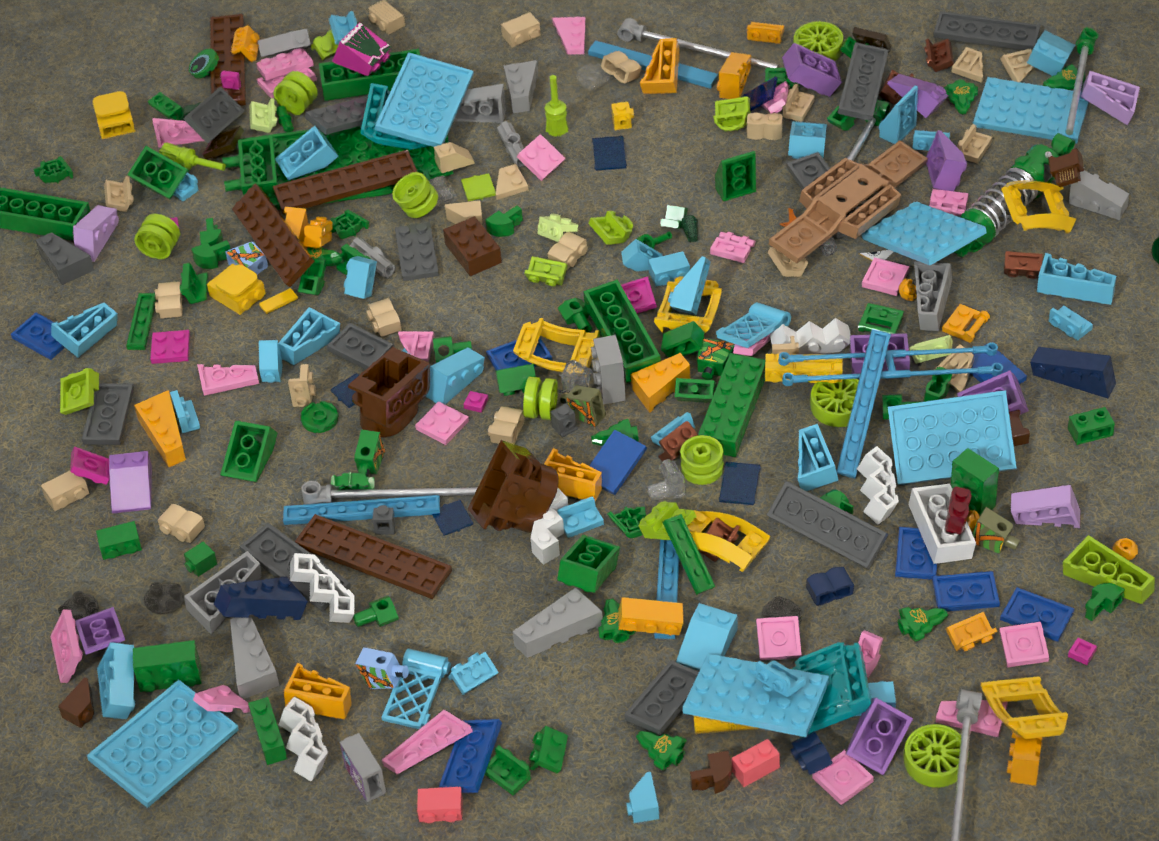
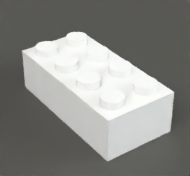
M950 484L912 488L908 504L933 564L972 559L976 545L967 521L961 535L946 532L945 530L947 508L953 490Z

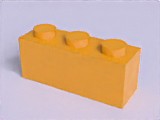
M622 597L618 609L619 630L680 635L683 625V603Z

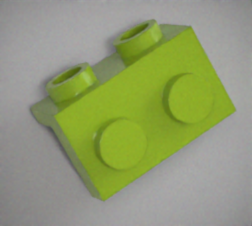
M332 29L325 36L316 37L311 45V50H316L322 60L334 55L338 48V45L335 44Z
M532 256L529 268L525 270L524 274L533 283L542 281L552 287L556 285L562 286L568 265L563 262Z

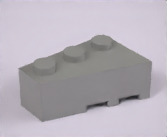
M537 60L504 65L505 82L512 112L530 111L536 80L538 79Z
M1085 170L1080 172L1081 181L1071 184L1069 204L1120 220L1128 207L1129 193L1110 182L1107 184L1098 179L1100 176L1097 174L1092 175Z

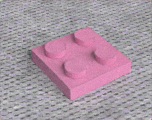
M541 134L517 155V158L541 181L565 160V157Z
M874 257L862 281V287L897 296L900 283L908 275L909 266Z
M438 401L415 427L421 433L447 445L469 422V417Z
M798 616L756 619L760 661L793 659L802 656Z
M1041 622L999 628L1007 668L1049 662V654Z
M845 750L831 759L832 765L812 774V778L840 805L847 802L874 781V777L855 759L846 755Z

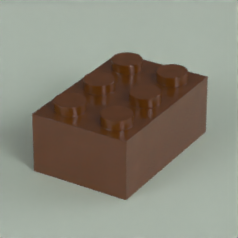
M475 216L443 229L445 245L469 276L502 263L500 247Z

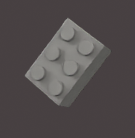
M616 335L593 339L594 347H591V355L595 360H592L593 371H596V373H593L594 384L598 385L596 389H600L603 404L626 401L623 360Z

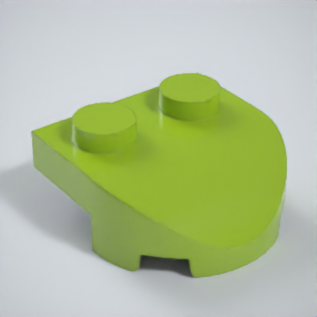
M747 96L715 101V116H713L715 124L726 132L736 131L747 125V115L751 113L750 98Z
M607 211L605 217L590 218L588 223L603 242L608 245L626 242L633 228V223L628 217L623 216L621 218L616 216L614 211Z

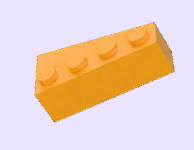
M169 390L135 404L140 424L167 466L171 467L185 461L186 457Z

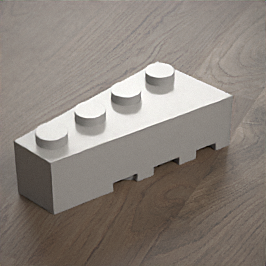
M504 84L468 89L454 121L504 122L506 112Z
M914 261L920 330L939 331L952 283L951 263H934L929 266L922 262Z
M246 551L185 595L186 610L212 634L226 619L214 605L220 586L259 580L262 577L260 563Z
M574 588L513 631L514 646L527 658L550 649L556 643H564L575 635H583L587 633V630L594 627L598 628L601 626V620L603 619L602 611L577 588Z
M249 615V618L235 617L230 619L239 696L245 699L279 686L276 670L251 615Z

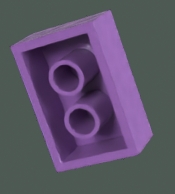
M793 43L782 57L787 77L793 83L797 82L807 89H813L817 93L828 97L842 83L834 60L796 43Z
M907 333L890 335L887 350L905 349L909 351ZM850 335V353H866L870 335ZM909 355L893 358L896 370L910 369ZM850 358L851 374H861L864 358ZM886 359L884 360L882 371H888Z

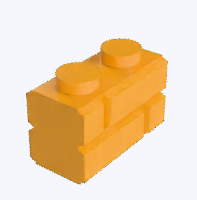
M316 217V220H311L308 225L304 226V235H306L304 237V246L320 248L332 240V221L327 220L326 217Z

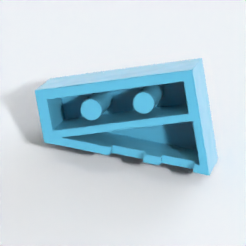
M101 303L84 310L82 314L67 317L65 321L52 323L51 336L79 358L117 326L118 313L106 303Z
M309 307L278 343L281 359L292 365L302 361L328 345L340 333V323Z
M466 348L430 366V388L426 397L435 403L439 401L447 404L482 373L485 357L470 348Z
M818 424L799 430L798 482L800 488L805 491L838 481L835 464Z
M110 642L97 667L103 717L127 719L130 712H133L135 708L134 645Z

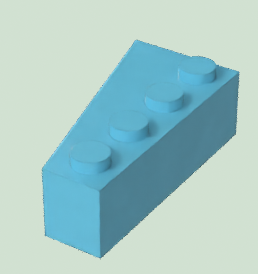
M1045 253L1039 272L1037 292L1101 304H1112L1117 276L1097 269L1088 270L1079 263L1075 266L1067 263L1066 259L1059 258L1057 260L1051 258V254Z

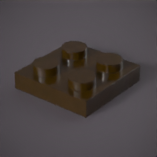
M854 27L852 34L856 42L888 49V53L890 52L891 44L887 34Z
M238 126L217 135L208 143L202 154L206 160L210 158L215 159L221 154L233 152L236 149L238 140H241L244 132L243 128Z

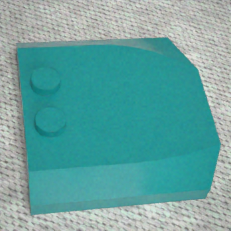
M371 83L360 134L377 144L410 150L429 146L375 130L376 122L391 91H387L388 86Z
M835 643L802 656L795 661L796 666L792 668L794 670L829 676V684L808 734L866 712L872 704L862 648L859 643H854V645Z

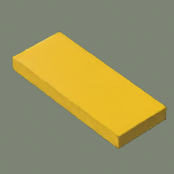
M289 288L260 302L259 306L268 314L297 300L298 296Z

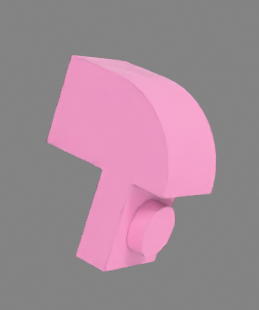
M864 630L858 643L862 648L868 679L879 661V651L883 638Z

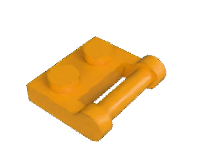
M959 304L943 325L942 332L971 343L983 323L989 320L990 315L986 311L980 312ZM973 319H976L972 327L968 331H965V329L968 327Z

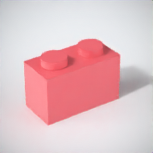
M768 739L732 758V773L743 787L780 768V753Z
M461 787L418 789L417 812L419 822H455L456 820H462L463 797Z

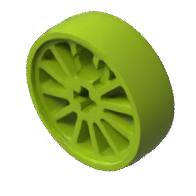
M817 21L799 27L794 34L793 43L836 61L843 53L840 48L844 43L842 31L837 26Z
M842 379V382L815 383L810 393V408L814 417L828 426H848L859 380Z
M939 724L925 725L912 732L905 743L903 761L908 774L916 782L928 787L940 788L956 783L959 759L956 757L960 755L961 734L948 726ZM927 764L925 769L920 768L921 766ZM944 767L946 772H941L940 769ZM931 769H935V770L937 771V773L929 772V771H930Z

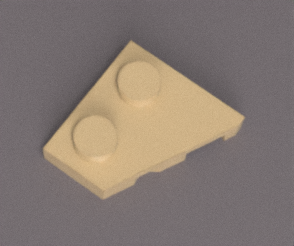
M966 47L952 66L951 72L982 83V52Z
M1031 49L1005 54L1001 57L1000 60L1012 81L1021 82L1034 68L1027 63L1032 53Z
M516 164L499 169L496 188L497 200L529 190L528 184Z
M959 344L956 348L964 347L961 344ZM951 353L939 366L945 369L972 368L975 357L972 353ZM970 373L952 374L950 386L957 392L965 390Z

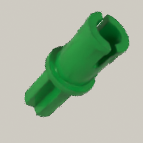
M277 107L276 113L279 117V124L282 125L285 132L293 131L292 118L288 114L286 107Z

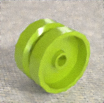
M291 71L274 88L273 94L279 106H285L288 113L300 115L317 98L318 92L314 82L308 76L298 71Z
M418 172L410 173L400 179L392 193L395 202L411 218H419L428 214L438 200L437 190L422 173Z
M150 214L144 219L135 235V245L148 257L166 259L170 256L179 240L180 229L170 218L160 214Z
M528 377L523 401L525 418L535 419L540 414L542 420H551L550 411L557 408V379L546 378L542 383L540 377Z
M700 435L694 436L683 443L680 450L681 471L685 479L699 485L711 484L717 481L724 470L723 448L720 442L713 437Z

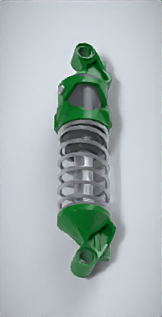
M1057 133L1052 140V148L1037 144L1031 147L1025 156L1018 157L1015 163L1006 171L1005 176H1001L999 181L995 182L992 188L985 192V195L979 197L978 202L973 203L971 208H968L961 215V218L985 226L987 233L956 250L954 253L962 258L969 252L979 251L985 244L991 242L999 234V231L1003 230L1006 224L1012 221L1011 215H1007L1005 212L1006 209H1009L1001 188L1008 182L1021 180L1051 183L1055 178L1050 173L1048 157L1053 156L1057 158L1069 154L1075 146V140ZM997 185H999L1000 191L995 189ZM1019 190L1021 193L1020 198L1025 207L1033 199L1042 195V191ZM992 192L993 197L988 196V193ZM985 198L986 204L982 203L981 200ZM988 198L993 200L991 204L989 203ZM981 205L986 207L984 211L981 208ZM998 216L1004 217V222H1000Z

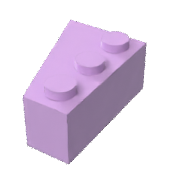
M1089 71L1080 97L1128 125L1135 111L1140 87Z
M97 205L73 227L74 246L89 254L92 262H95L118 225L117 209Z
M1071 485L1012 493L1011 513L1016 524L1042 526V523H1055V527H1061V524H1072L1074 528H1080V508Z

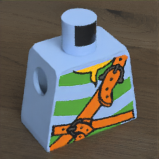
M249 242L226 251L229 265H243L257 275L268 267L266 256L254 242Z
M363 648L355 663L370 689L395 688L400 679L406 678L409 673L408 666L400 665L394 654L370 648Z

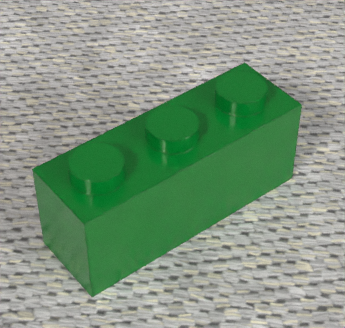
M266 697L249 702L251 717L266 764L270 765L286 760L287 755L269 698Z

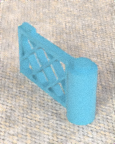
M756 302L750 307L749 313L729 326L720 328L716 331V335L719 339L749 348L775 331L782 324L788 327L791 321V314Z
M407 649L402 665L408 666V674L414 675L416 679L406 684L403 678L400 679L397 687L393 688L381 718L382 721L421 729L429 722L431 717L428 714L441 678L449 673L451 663L448 662V657ZM428 678L434 679L433 685L426 688L423 686L422 681ZM419 683L422 690L411 694L408 688ZM406 690L409 696L398 701L397 693ZM425 694L427 701L417 705L415 699ZM412 701L415 707L404 712L401 705ZM397 707L402 712V714L396 717L389 716L390 711ZM416 712L420 714L418 722L408 719V716Z

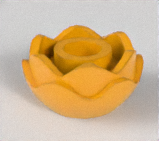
M907 278L900 283L899 293L904 300L914 301L917 298L916 286L912 284V279Z
M970 510L967 517V523L972 533L980 517L975 510Z
M1122 538L1113 545L1112 550L1128 561L1138 555V546L1131 539Z

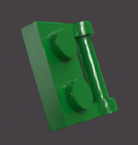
M868 303L860 320L858 331L871 332L872 329L889 334H897L904 317V311ZM870 322V323H875V324H879V325H883V326H888V327H891V329L884 328V327H880V326H875V325H871V324H867V323Z

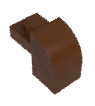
M729 751L707 754L708 769L690 772L692 791H702L713 787L714 793L717 794L724 791L730 785L732 780V763Z

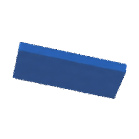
M499 719L463 720L471 726L473 732L455 741L439 788L461 787L462 793L479 792L502 726V722Z

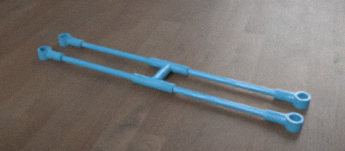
M993 342L988 343L986 346H973L972 348L906 351L905 349L887 350L885 359L888 371H882L880 379L963 373L998 376L1002 374L1003 366L1000 363H994L992 366L967 369L925 371L895 369L893 358L906 357L907 355L972 352L973 354L986 353L989 356H994L997 353L998 346ZM781 352L778 357V363L786 366L789 362H803L804 360L864 358L865 353L803 356V354L789 355L787 352ZM785 373L783 374L782 383L785 386H791L793 383L816 380L858 379L860 374L807 376Z

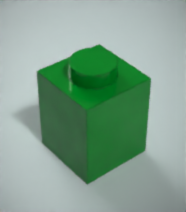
M204 541L184 553L186 569L190 573L194 572L197 577L218 565L215 552Z

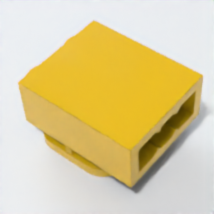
M118 91L100 95L93 99L92 102L102 139L135 132L126 93Z
M231 264L207 283L209 296L239 315L249 310L254 303L266 295L264 283L258 279L255 272L243 265Z

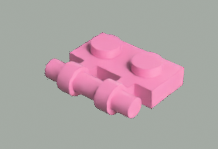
M933 189L929 206L955 216H961L966 210L968 193Z
M720 232L719 237L715 239L710 248V254L744 263L751 252V247L755 246V240H751L747 236H736L732 232Z

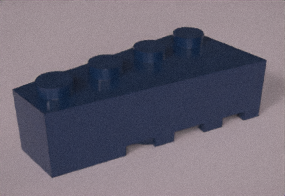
M1038 347L1030 361L1034 376L1109 399L1116 385L1112 360L1109 355Z
M286 576L221 585L214 605L224 617L249 618V615H254L260 619H266L267 616H276L277 619L285 620V617L288 616L293 617V620H301L308 601Z

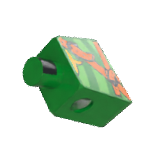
M707 338L703 339L702 349L698 350L697 357L698 372L702 373L703 379L712 380L714 375H722L729 354L734 352V343Z
M361 430L354 460L358 470L357 473H364L368 477L369 474H377L385 454V449L380 432Z

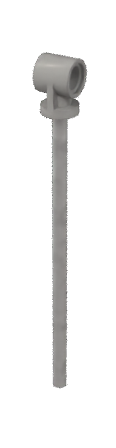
M632 18L625 19L617 32L618 37L627 42L631 41L632 38L640 42L644 38L656 41L672 38L648 32L645 25H638ZM677 39L680 47L723 58H728L731 53ZM751 58V65L762 68H779L778 64Z
M307 481L302 485L301 489L305 505L323 502L332 503V498L474 495L478 487L332 490L331 484L321 486L316 481Z
M965 689L959 690L956 701V709L958 710L956 718L962 723L951 841H960L971 725L978 721V712L982 701V693Z

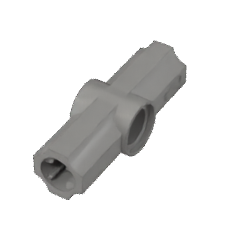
M507 121L501 122L497 127V131L506 147V152L510 154L514 164L519 167L524 166L517 158V155L524 149L520 135L516 133L511 123Z
M358 237L352 241L350 245L352 248H356L363 255L370 257L371 260L377 261V273L386 278L392 276L395 271V265L384 257L382 251L377 246L372 247L362 238L359 239Z

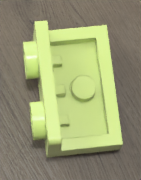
M271 98L268 105L251 101L249 106L250 129L270 133L272 127H275L277 123V117H275L277 106L274 105V99Z
M558 214L540 216L537 233L559 242L563 232H577L578 224L571 222L572 220L569 218H560L561 215Z
M948 335L917 343L911 346L909 351L952 349L953 340ZM951 353L912 355L915 363H920L951 355Z

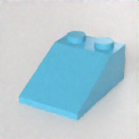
M1044 30L1027 63L1054 76L1063 69L1075 45Z
M915 85L893 107L885 119L879 124L880 138L896 144L899 140L902 141L916 126L918 86Z
M792 121L788 156L799 159L818 152L824 158L827 124Z
M314 126L277 156L275 160L287 179L291 180L325 168L338 155L325 135Z
M702 256L677 284L674 291L670 293L668 299L670 307L677 311L697 315L711 264L706 257Z
M699 603L689 623L676 663L700 671L707 654L725 656L738 630L737 615Z

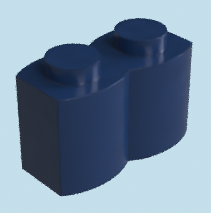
M833 567L826 573H814L806 579V589L817 606L850 596L854 591V584L844 567Z
M814 731L807 734V737H801L791 742L793 746L790 749L794 760L798 762L802 772L807 771L809 775H812L833 764L826 747Z

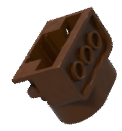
M392 347L348 385V388L356 391L352 396V402L360 407L361 428L363 430L380 432L381 437H391L401 432L416 416L419 402L425 398L429 391L430 363Z
M501 440L468 510L483 529H487L488 525H490L497 531L514 528L531 533L534 521L543 518V514L549 511L556 496L559 484L558 473L553 467L539 463L528 449Z

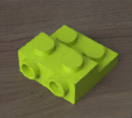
M85 368L78 373H71L61 378L60 413L67 415L94 405V392L99 390L98 372L91 368Z
M663 501L654 506L652 512L645 516V518H642L638 526L644 538L670 540L662 522L682 514L688 526L696 518L694 510L679 509L675 502Z

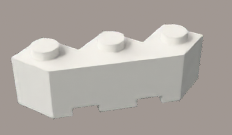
M835 318L823 329L810 321L798 331H794L782 324L770 334L772 344L790 343V336H794L795 343L799 344V354L815 355L842 351L850 344L851 334L849 326Z
M875 447L868 452L857 468L867 478L860 491L870 499L863 512L877 525L890 516L899 502L898 495H895V477L891 471L893 466L892 459L879 447Z
M559 488L549 511L543 514L542 519L534 521L531 534L532 553L543 565L560 555L559 541L556 538L564 534L563 518L557 513V510L568 506V497Z
M294 553L290 562V581L309 582L310 601L330 603V622L350 623L354 616V594L349 589L346 590L340 583V580L329 569L327 570L315 555Z
M294 696L284 708L279 726L291 732L286 748L299 755L294 772L312 782L321 771L328 751L322 743V734L318 723L315 722V713L312 706Z

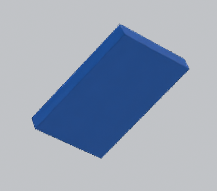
M37 312L11 333V337L50 360L65 348L51 336V326L55 322Z
M539 337L533 355L552 361V355ZM517 340L486 351V355L495 370L532 363L514 354L513 349Z
M998 350L994 356H989L986 353L973 354L975 359L972 368L992 366L994 363H1000L1003 366L1002 374L1010 370L1017 377L1019 384L1027 380V375ZM970 373L980 383L996 377L992 374Z
M614 429L589 465L602 472V489L616 495L647 450V447Z
M899 527L895 577L932 580V576H936L937 564H933L919 528Z
M993 571L932 576L937 608L945 609L946 611L1000 607Z
M1016 587L1000 620L1014 626L1041 622L1044 637L1058 642L1074 613V608Z

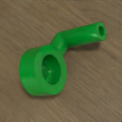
M666 232L655 238H652L649 234H643L637 240L654 249L656 244L671 239L672 233Z

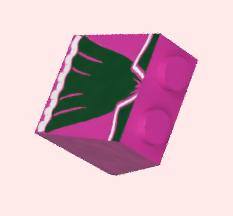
M359 22L339 42L332 61L369 76L372 72L375 73L379 69L382 62L385 63L389 59L391 46Z

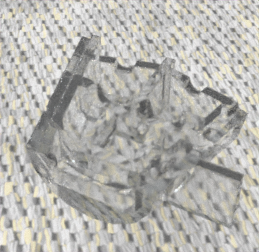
M580 358L579 362L570 360L566 363L563 373L559 375L561 376V384H563V389L558 390L559 393L568 394L576 385L589 387L593 370L586 367V358Z

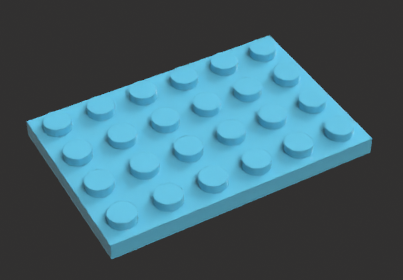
M408 52L376 122L375 130L433 147L444 144L474 71Z
M987 77L973 124L978 128L1053 140L1057 133H1061L1075 140V144H1077L1089 102L1079 97L1072 135H1067L1066 127L1073 91Z
M913 202L907 208L897 211L891 217L884 218L880 223L870 227L861 235L865 241L930 266L987 232L985 226L931 206Z
M1006 390L888 407L898 485L951 478L952 461L967 448L997 466L999 471L1017 469Z
M707 654L683 705L684 714L807 737L829 684V676L790 669L805 679V685L787 698L756 679L757 662Z
M178 680L91 751L87 758L88 761L148 808L238 731V725L220 711H207L194 702L195 692Z

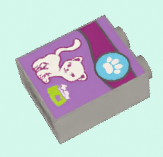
M357 733L341 741L340 746L345 768L365 800L369 802L385 794L386 789L382 769L361 735Z

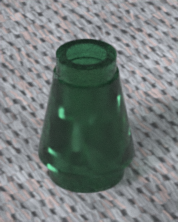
M693 215L683 217L681 227L688 242L698 241V220Z

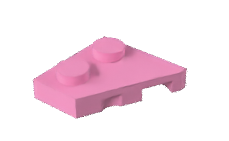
M398 332L403 348L411 355L429 362L434 332Z
M224 685L195 693L193 699L194 702L207 711L232 712L233 708H240L243 713L250 711L248 702Z

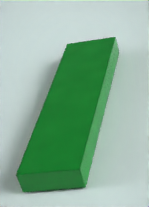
M155 293L138 294L126 344L127 350L146 349L155 310V302L157 301Z
M682 514L664 520L662 523L696 595L713 589L715 584Z

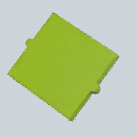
M489 173L461 179L468 201L483 200L487 197L496 196Z

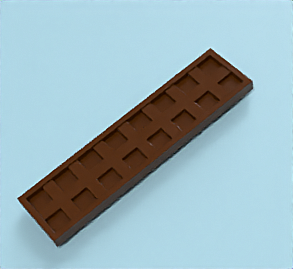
M243 14L210 17L211 49L219 56L217 66L211 71V94L220 86L223 88L221 80L222 71L239 72L240 89H223L239 106L246 105L245 56L241 51L234 55L231 53L235 31L238 28L244 27Z
M405 150L275 185L273 190L282 214H285V207L305 209L397 184L404 176L417 172L409 151Z
M255 183L235 204L232 210L283 282L291 287L312 265L314 259L261 187Z
M314 514L294 541L310 553L430 599L434 598L452 572L451 565Z

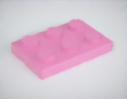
M303 48L294 49L286 54L281 53L273 58H264L256 63L257 69L266 81L286 75L291 71H299L314 66L313 60Z
M64 609L50 636L60 683L69 682L71 676L75 674L78 662L82 660V650L78 644L79 635L76 634L75 619L72 617L71 610Z

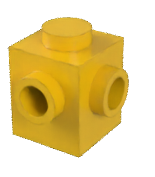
M619 102L611 104L614 129L632 128L631 119L634 118L633 108L629 107V103Z

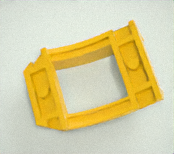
M1021 180L1008 182L1001 188L1012 220L1017 225L1021 223L1024 231L1047 228L1058 231L1063 229L1066 233L1071 232L1076 219L1069 217V212L1064 206L1063 196L1059 192L1064 189L1063 187L1041 181ZM1031 189L1044 192L1051 213L1027 216V209L1022 203L1019 190Z
M679 276L675 278V282L668 281L666 292L657 317L654 318V323L663 333L666 327L673 330L694 321L706 333L715 318L722 288H719V284L716 281L706 280L702 296L711 295L705 316L698 317L671 313L673 308L668 303L669 295L684 277Z
M539 318V321L531 324V321L523 324L513 352L525 361L545 369L562 373L590 374L589 367L593 359L591 347H594L593 339L600 338V332L595 330V333H586L585 330L564 328ZM542 336L561 344L575 346L570 363L550 361L533 355L539 337Z
M694 510L696 518L687 526L699 550L711 553L727 563L733 562L741 567V572H744L770 541V535L751 523L736 516L720 512ZM718 518L729 527L734 528L738 525L740 527L738 531L746 534V536L736 546L725 539L703 532Z
M1040 676L981 682L980 686L991 709L1004 725L1015 734L1022 736L1024 739L1059 736L1064 732L1068 714L1067 712L1062 713L1055 706L1047 690L1043 689L1040 683ZM1031 699L1039 715L1012 718L1001 702Z

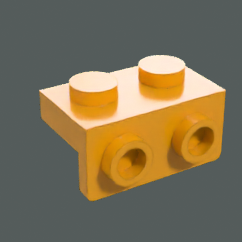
M751 22L747 26V40L781 43L784 33L783 25Z
M249 25L238 28L234 34L231 53L234 55L241 51L250 62L255 61L259 47V35Z
M984 612L945 629L955 650L963 649L964 652L974 648L975 643L979 641L982 644L994 639L993 635L997 632L996 628H991Z

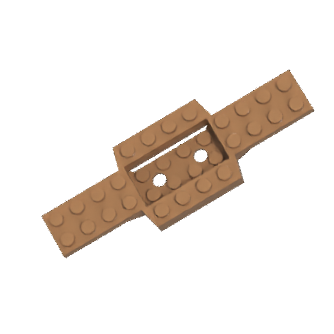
M900 140L869 164H859L844 158L801 191L799 201L807 208L806 211L770 238L769 245L797 264L837 232L856 239L899 205L901 194L895 187L927 163L928 158ZM858 182H864L867 185L863 186L860 185ZM876 191L879 192L871 199H869L866 203H864L862 206H860L858 209H856L853 213L846 217L847 213H849L852 209L856 208L864 200L868 199L869 196H871ZM836 198H844L846 201L839 202Z

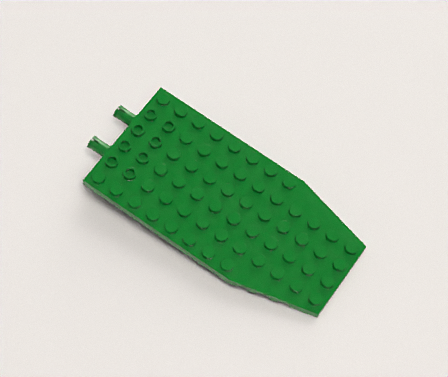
M361 126L325 135L338 157L325 168L291 180L287 179L275 158L309 130L242 138L238 140V156L222 157L226 168L239 166L241 173L240 179L224 181L226 192L241 190L244 196L256 183L277 210H280V206L273 190L275 185L405 150L409 151L417 172L422 173L428 181L453 174V170L444 173L440 172L435 161L433 146L410 150L377 144L360 134ZM447 135V137H446V139H445L444 144H445V143H449V141H448V135ZM396 184L331 202L391 194Z

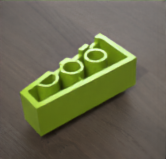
M1089 535L1063 561V575L1094 587L1102 583H1112L1125 589L1124 598L1139 604H1143L1155 590V577Z

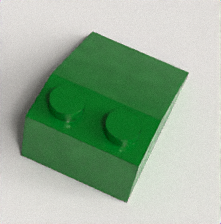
M145 146L127 175L145 188L171 200L189 170L150 147Z
M755 151L721 160L715 174V189L723 202L756 192Z
M235 420L220 475L257 483L273 452L278 433L270 426Z

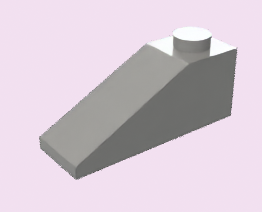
M302 29L259 40L258 46L261 57L290 52L297 48H310V40L307 29Z

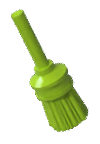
M551 75L549 77L551 101L545 105V116L547 118L546 132L551 136L559 137L568 132L566 104L558 99L556 75Z
M166 142L159 150L160 154L188 170L196 165L222 171L226 168V165L223 163L199 158L192 148H181Z

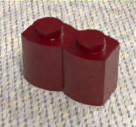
M956 486L953 488L947 508L946 532L960 535L963 533L969 513L970 489Z

